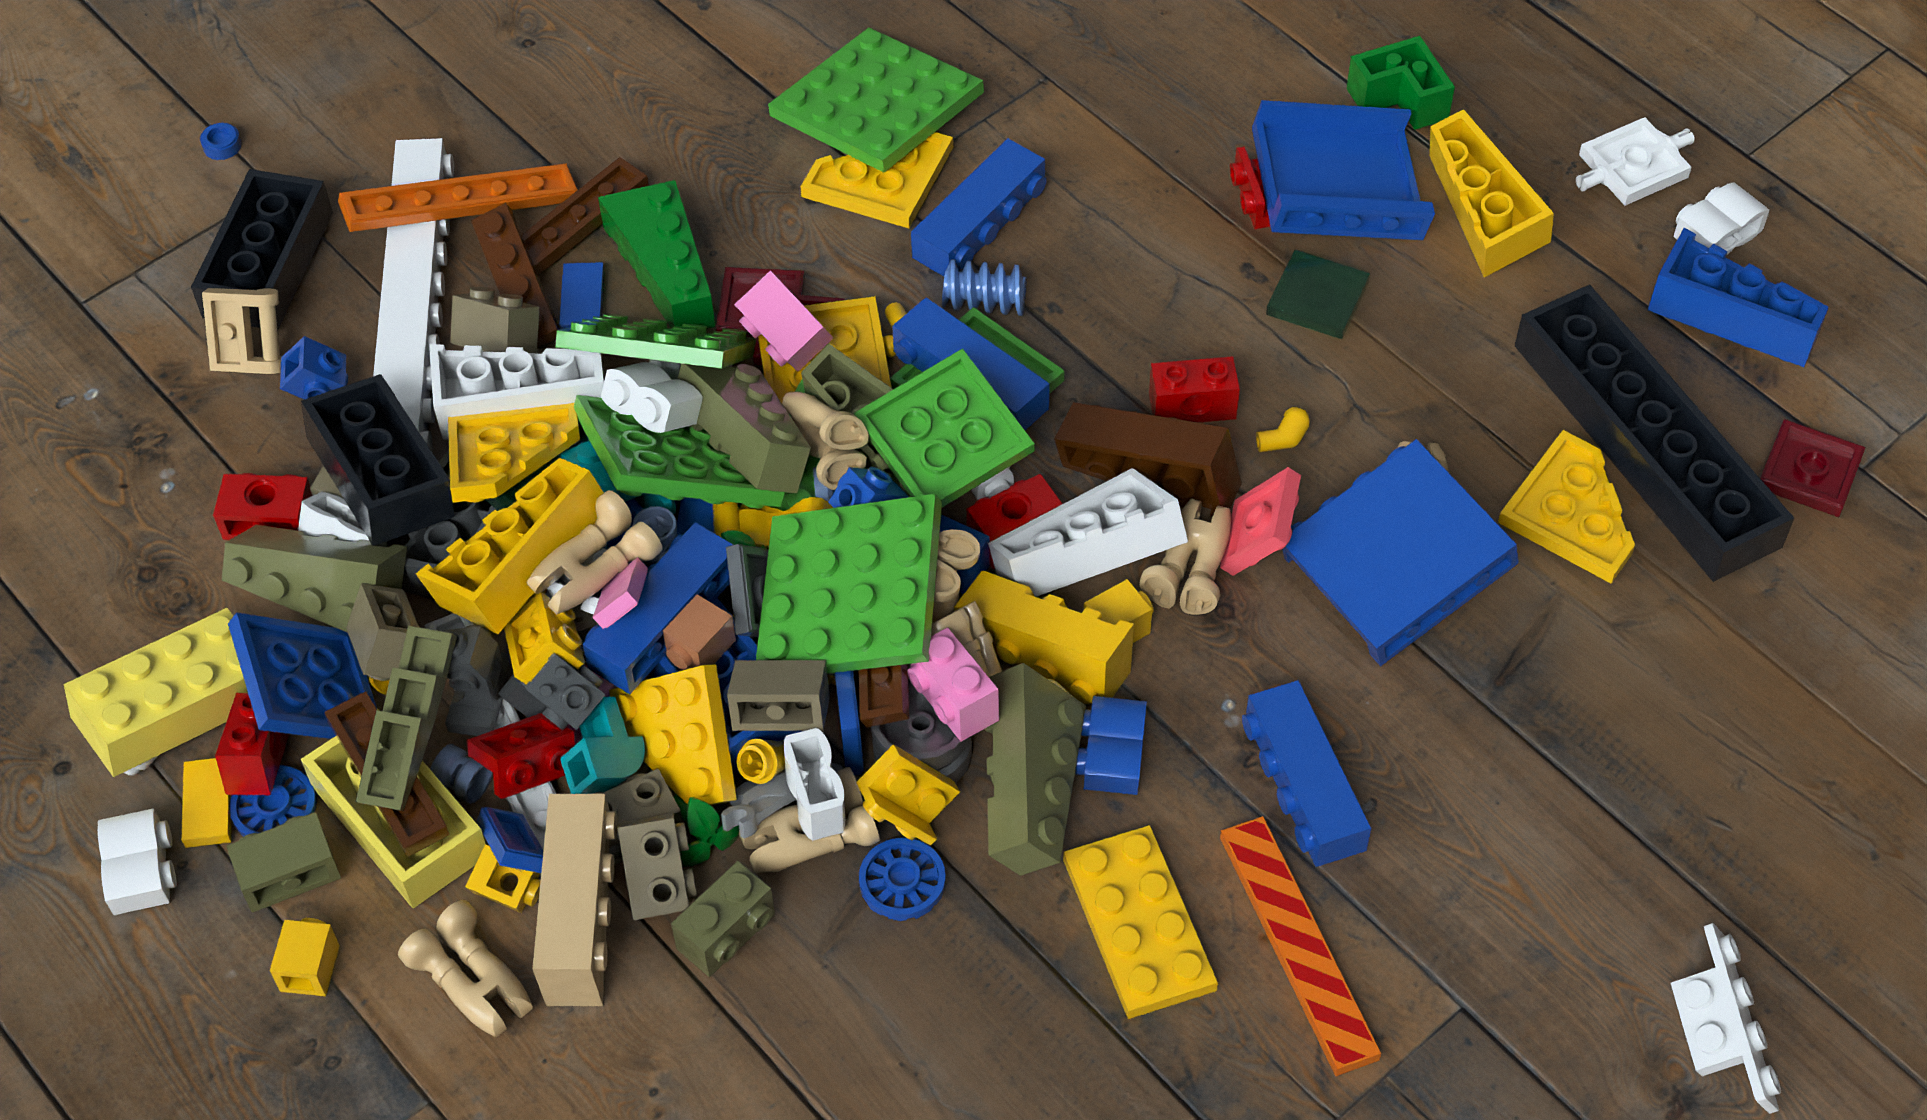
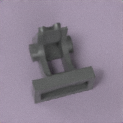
M469 625L466 628L441 630L442 632L453 633L457 636L447 678L450 679L449 685L455 689L445 722L448 732L479 736L494 730L503 701L498 692L508 682L512 670L510 654L500 652L498 642L491 637V632L482 626Z
M581 646L584 661H586L583 646ZM555 653L548 658L547 663L527 685L515 678L513 674L498 692L504 700L526 717L542 713L562 730L568 724L577 730L606 695L599 689V686L604 682L585 665L576 669Z

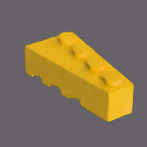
M1464 109L1430 126L1429 156L1484 278L1551 243L1554 213Z
M558 458L515 493L516 502L508 508L492 511L482 520L485 527L466 542L459 538L446 549L449 553L448 557L434 568L429 564L425 565L415 574L440 607L499 634L535 593L526 582L541 561L560 545L579 535L585 527L590 524L594 525L597 519L596 500L604 492L590 470Z
M983 570L954 606V611L975 601L983 615L982 622L985 631L990 632L994 640L992 644L996 655L1001 660L1009 664L1016 663L1019 665L1025 663L1045 678L1057 681L1074 698L1084 704H1092L1093 696L1113 698L1131 672L1134 624L1120 619L1116 625L1102 621V612L1088 607L1082 613L1068 609L1063 598L1049 594L1040 599L1034 596L1030 587Z

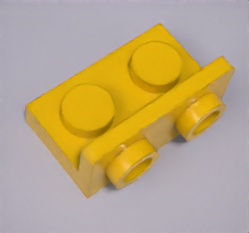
M543 592L536 594L504 627L514 677L526 685L529 681H532L553 653L576 669H579L585 663L581 649L582 640L577 633L574 622L576 618L575 613L570 609L556 615L548 607L551 598Z
M894 744L856 782L865 799L862 805L871 817L878 822L887 820L894 824L898 831L909 840L918 838L930 846L937 840V837L929 823L960 793L952 779Z

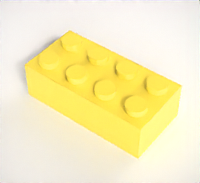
M228 608L64 684L71 719L113 777L226 723L236 693H248L228 626L229 621L233 617Z
M337 736L301 759L314 790L413 909L476 865L486 844L481 828L423 760L417 777L447 825L450 835L407 857L379 808L356 802L361 777Z

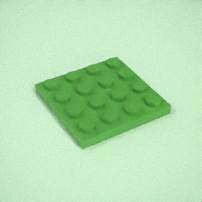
M868 27L771 101L768 107L771 117L867 165L886 172L984 93V85L982 79Z
M603 314V316H593V319H582V322L572 321L571 327L557 330L555 346L557 348L722 369L753 357L756 339L746 338L747 331L724 328L722 331H714L711 334L706 333L707 326L684 323L682 326H673L672 329L667 328V321L645 318L643 321H633L632 324L627 323L628 316Z
M576 396L574 409L578 421L617 491L630 496H641L643 493L656 494L670 500H682L684 497L696 498L716 505L723 504L724 501L735 502L756 509L763 508L764 505L781 507L785 492L756 489L729 463L731 455L716 451L709 444L711 435L704 428L702 431H696L691 426L657 433L640 425L632 414L624 415L612 410L602 398Z
M929 494L773 516L756 660H826L827 674L929 662L928 652L932 631L942 502L937 495Z

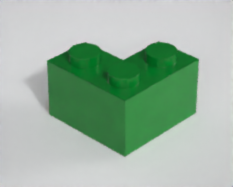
M1417 36L1351 56L1346 89L1357 106L1386 108L1398 104L1400 109H1410L1411 116L1409 122L1414 130L1436 124L1450 116L1455 86L1421 36Z

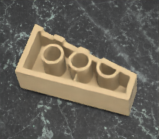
M549 794L533 958V972L546 1006H603L604 971H606L607 967L606 926L610 925L611 919L608 882H613L614 856L609 854L610 839L617 838L618 827L617 812L609 810L605 794Z

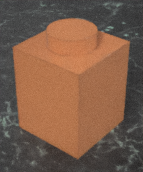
M698 594L663 630L666 655L676 667L682 670L702 665H714L736 641L732 615Z

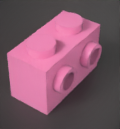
M771 270L734 304L744 315L739 322L755 339L760 334L767 339L770 345L765 350L781 367L788 362L798 372L833 339L832 335Z
M948 627L932 635L928 652L929 662L910 664L911 668L907 670L908 676L914 688L919 693H922L933 706L940 721L947 724L960 742L999 721L998 688Z

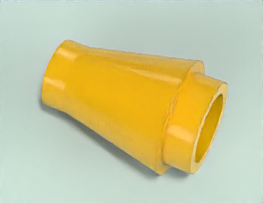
M751 739L747 741L737 755L736 762L739 773L746 780L756 784H764L773 779L785 769L784 740Z

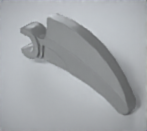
M832 763V768L836 773L838 770L843 769L841 765ZM784 769L767 783L756 784L746 781L735 789L737 800L731 801L732 807L725 809L721 814L723 830L729 831L733 827L739 826L740 837H750L756 833L757 826L761 821L783 806L795 801L796 798L791 793L786 781V770Z

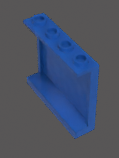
M1261 100L1252 125V132L1271 232L1424 240L1435 211L1432 202L1420 200L1405 135V128L1410 119L1411 110Z
M1417 439L1406 447L1401 446L1395 449L1387 457L1386 462L1372 472L1367 471L1361 474L1353 482L1352 487L1340 496H1333L1327 499L1319 507L1318 512L1306 521L1293 524L1291 526V539L1282 549L1285 560L1288 563L1293 560L1366 641L1369 654L1380 667L1519 564L1517 544Z

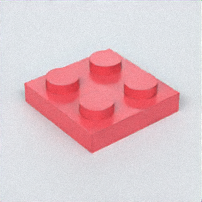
M1287 467L1235 499L1231 514L1230 537L1220 564L1222 570L1234 576L1249 566L1256 565L1261 559L1273 552L1282 550L1288 544L1292 536L1291 524L1294 509L1299 502L1298 489L1301 480L1299 473Z

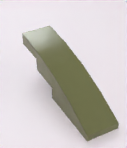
M408 625L399 668L392 667L383 711L376 710L357 793V803L399 811L404 810L433 729L457 639V636L453 633Z

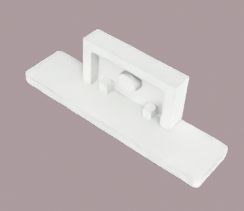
M1714 923L1705 925L1704 930L1715 968L1671 983L1695 1070L1701 1076H1705L1744 1063L1757 1103L1769 1114L1777 1112L1779 1107L1775 1095L1781 1093V1087L1774 1069L1771 1065L1766 1066L1761 1050L1767 1049V1041L1758 1021H1752L1748 1006L1754 1004V999L1744 977L1739 978L1735 963L1741 961L1738 947L1731 934L1724 935Z

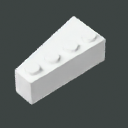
M429 344L433 407L443 440L449 439L448 417L575 403L577 395L601 398L606 377L601 353L546 348L542 354L528 353L524 351L523 347H507L506 352H483L482 346L468 345L464 346L463 351L445 350L444 345Z
M1131 468L989 542L988 545L997 576L1030 587L1034 596L1037 597L1187 543L1188 539L1178 499Z

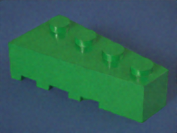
M672 180L598 197L605 232L616 242L618 251L624 260H628L635 270L637 279L643 287L647 288L654 304L669 326L673 329V326H682L684 323L704 325L707 326V329L714 328L715 320L711 293L676 181Z

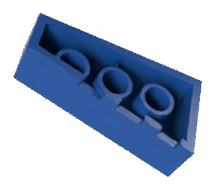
M1683 228L1658 274L1648 311L1736 342L1744 347L1780 358L1783 361L1805 367L1829 307L1783 281L1777 284L1771 283L1762 274L1763 270L1750 263L1745 268L1726 258L1728 251L1715 244H1712L1710 248L1695 241L1696 234Z

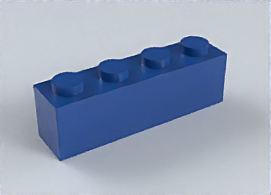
M1007 138L911 231L912 258L942 276L945 275L951 259H955L958 271L963 269L967 260L972 261L974 255L984 245H989L994 241L998 231L1008 221H1014L1022 208L1032 198H1037L1042 193L1047 181L1045 177V159Z
M927 297L892 325L893 349L896 356L903 363L912 364L921 372L963 348L1024 430L1049 410L1050 383Z
M696 522L684 534L676 536L668 552L659 562L648 567V573L638 605L610 627L602 629L600 625H595L586 635L582 645L588 669L626 693L631 694L666 655L663 630L697 594L713 603L730 584L726 547L733 544Z
M1299 680L1248 695L1246 714L1242 715L1244 731L1250 741L1256 740L1260 749L1259 759L1261 767L1268 778L1272 776L1278 787L1277 798L1279 805L1285 815L1291 814L1296 825L1295 837L1303 853L1309 852L1315 867L1367 851L1371 827Z

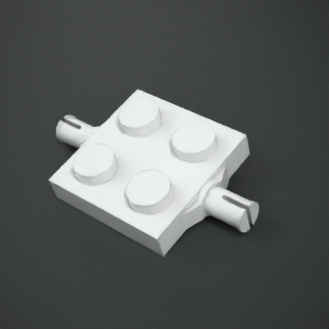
M1646 117L1581 145L1579 156L1592 170L1576 177V184L1581 191H1585L1600 183L1604 184L1624 206L1689 178L1692 167L1680 155L1678 149L1693 144L1695 140L1694 135L1690 132V129H1684L1677 134L1668 136L1657 130Z

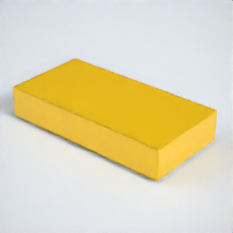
M216 758L184 762L181 840L185 848L231 842L232 819L230 817L229 804L232 795L225 794Z

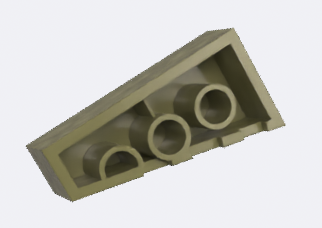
M829 343L801 372L806 394L814 395L819 401L836 411H847L853 415L856 411L893 390ZM869 439L866 445L855 449L867 457L865 469L876 467L886 472L910 497Z
M681 363L677 380H683L693 385L703 396L697 424L691 425V427L696 431H702L704 428L711 435L709 444L716 451L731 455L729 463L756 489L797 493L811 447L761 371L746 364L737 365L736 368L725 367L721 369Z
M255 525L225 542L222 581L347 632L346 627L361 583L402 589L407 546L395 544L390 547L372 546L371 542L367 540L348 542L338 540L337 536L323 534L319 537L304 535L303 531Z
M1025 663L989 677L998 688L999 721L986 728V732L993 734V756L987 758V775H990L994 785V796L988 798V854L991 858L1020 876L1058 864L1061 861L1086 707L1082 702Z

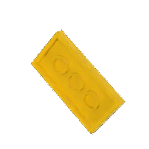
M1150 825L1063 852L1064 864L1128 1019L1217 991L1218 982Z

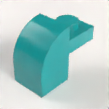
M603 697L579 726L583 739L560 758L571 794H593L613 789L632 776L643 763L645 745L643 736L628 737L616 697Z

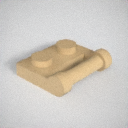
M208 288L203 291L202 297L210 371L260 374L281 373L282 356H280L275 309V306L279 304L278 290L271 288L259 290ZM249 307L259 308L263 357L254 356Z

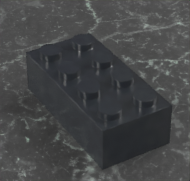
M253 169L248 170L191 285L202 318L205 319L202 292L208 288L242 290L271 288L278 290L279 304L275 306L277 331L279 330L333 214L324 181ZM249 307L251 327L260 328L259 308Z
M382 374L301 400L306 438L372 546L454 517L449 477Z

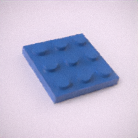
M237 612L229 621V630L259 730L332 739L336 735L327 721L325 711L365 691L377 709L367 675H363L347 632L333 627Z

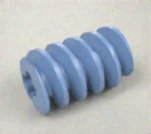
M951 259L944 275L942 309H945L949 299H951L954 311L961 310L965 300H967L969 310L973 307L978 309L980 302L983 301L986 313H992L996 304L999 303L1001 313L1007 315L1012 305L1015 304L1018 316H1023L1027 277L1022 276L1018 264L1014 265L1010 275H1006L1003 263H999L995 273L990 274L987 262H983L978 273H975L971 261L967 260L963 270L958 271L955 259Z

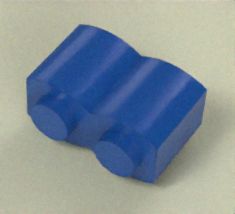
M1093 696L1092 709H1085L1081 736H1089L1087 748H1079L1076 764V775H1084V790L1138 795L1147 701Z

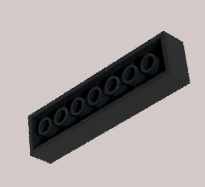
M1590 284L1522 314L1515 342L1516 349L1713 582L1783 548L1794 521L1793 515Z

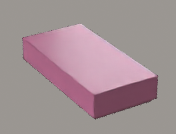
M638 557L603 587L593 615V619L602 629L610 627L638 605L648 573V568Z

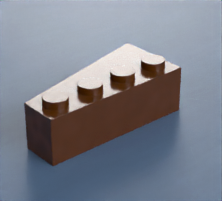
M1073 402L1054 438L1063 467L1104 481H1108L1133 468L1176 497L1181 507H1184L1190 499L1201 501L1202 507L1211 509L1210 517H1213L1217 506L1230 509L1242 485L1227 427Z

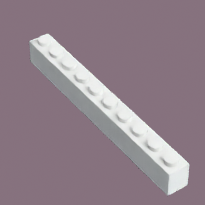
M442 138L396 140L391 186L454 177L453 155L446 154ZM449 219L387 227L373 376L382 374L431 451L433 450L431 432L428 431V423H434L435 411L433 398H430L432 378L429 344H440L439 336L435 332L436 327H442L443 322L442 307L438 303V296L445 295L444 274L440 272L441 266L447 265L446 243L443 242V236H449Z

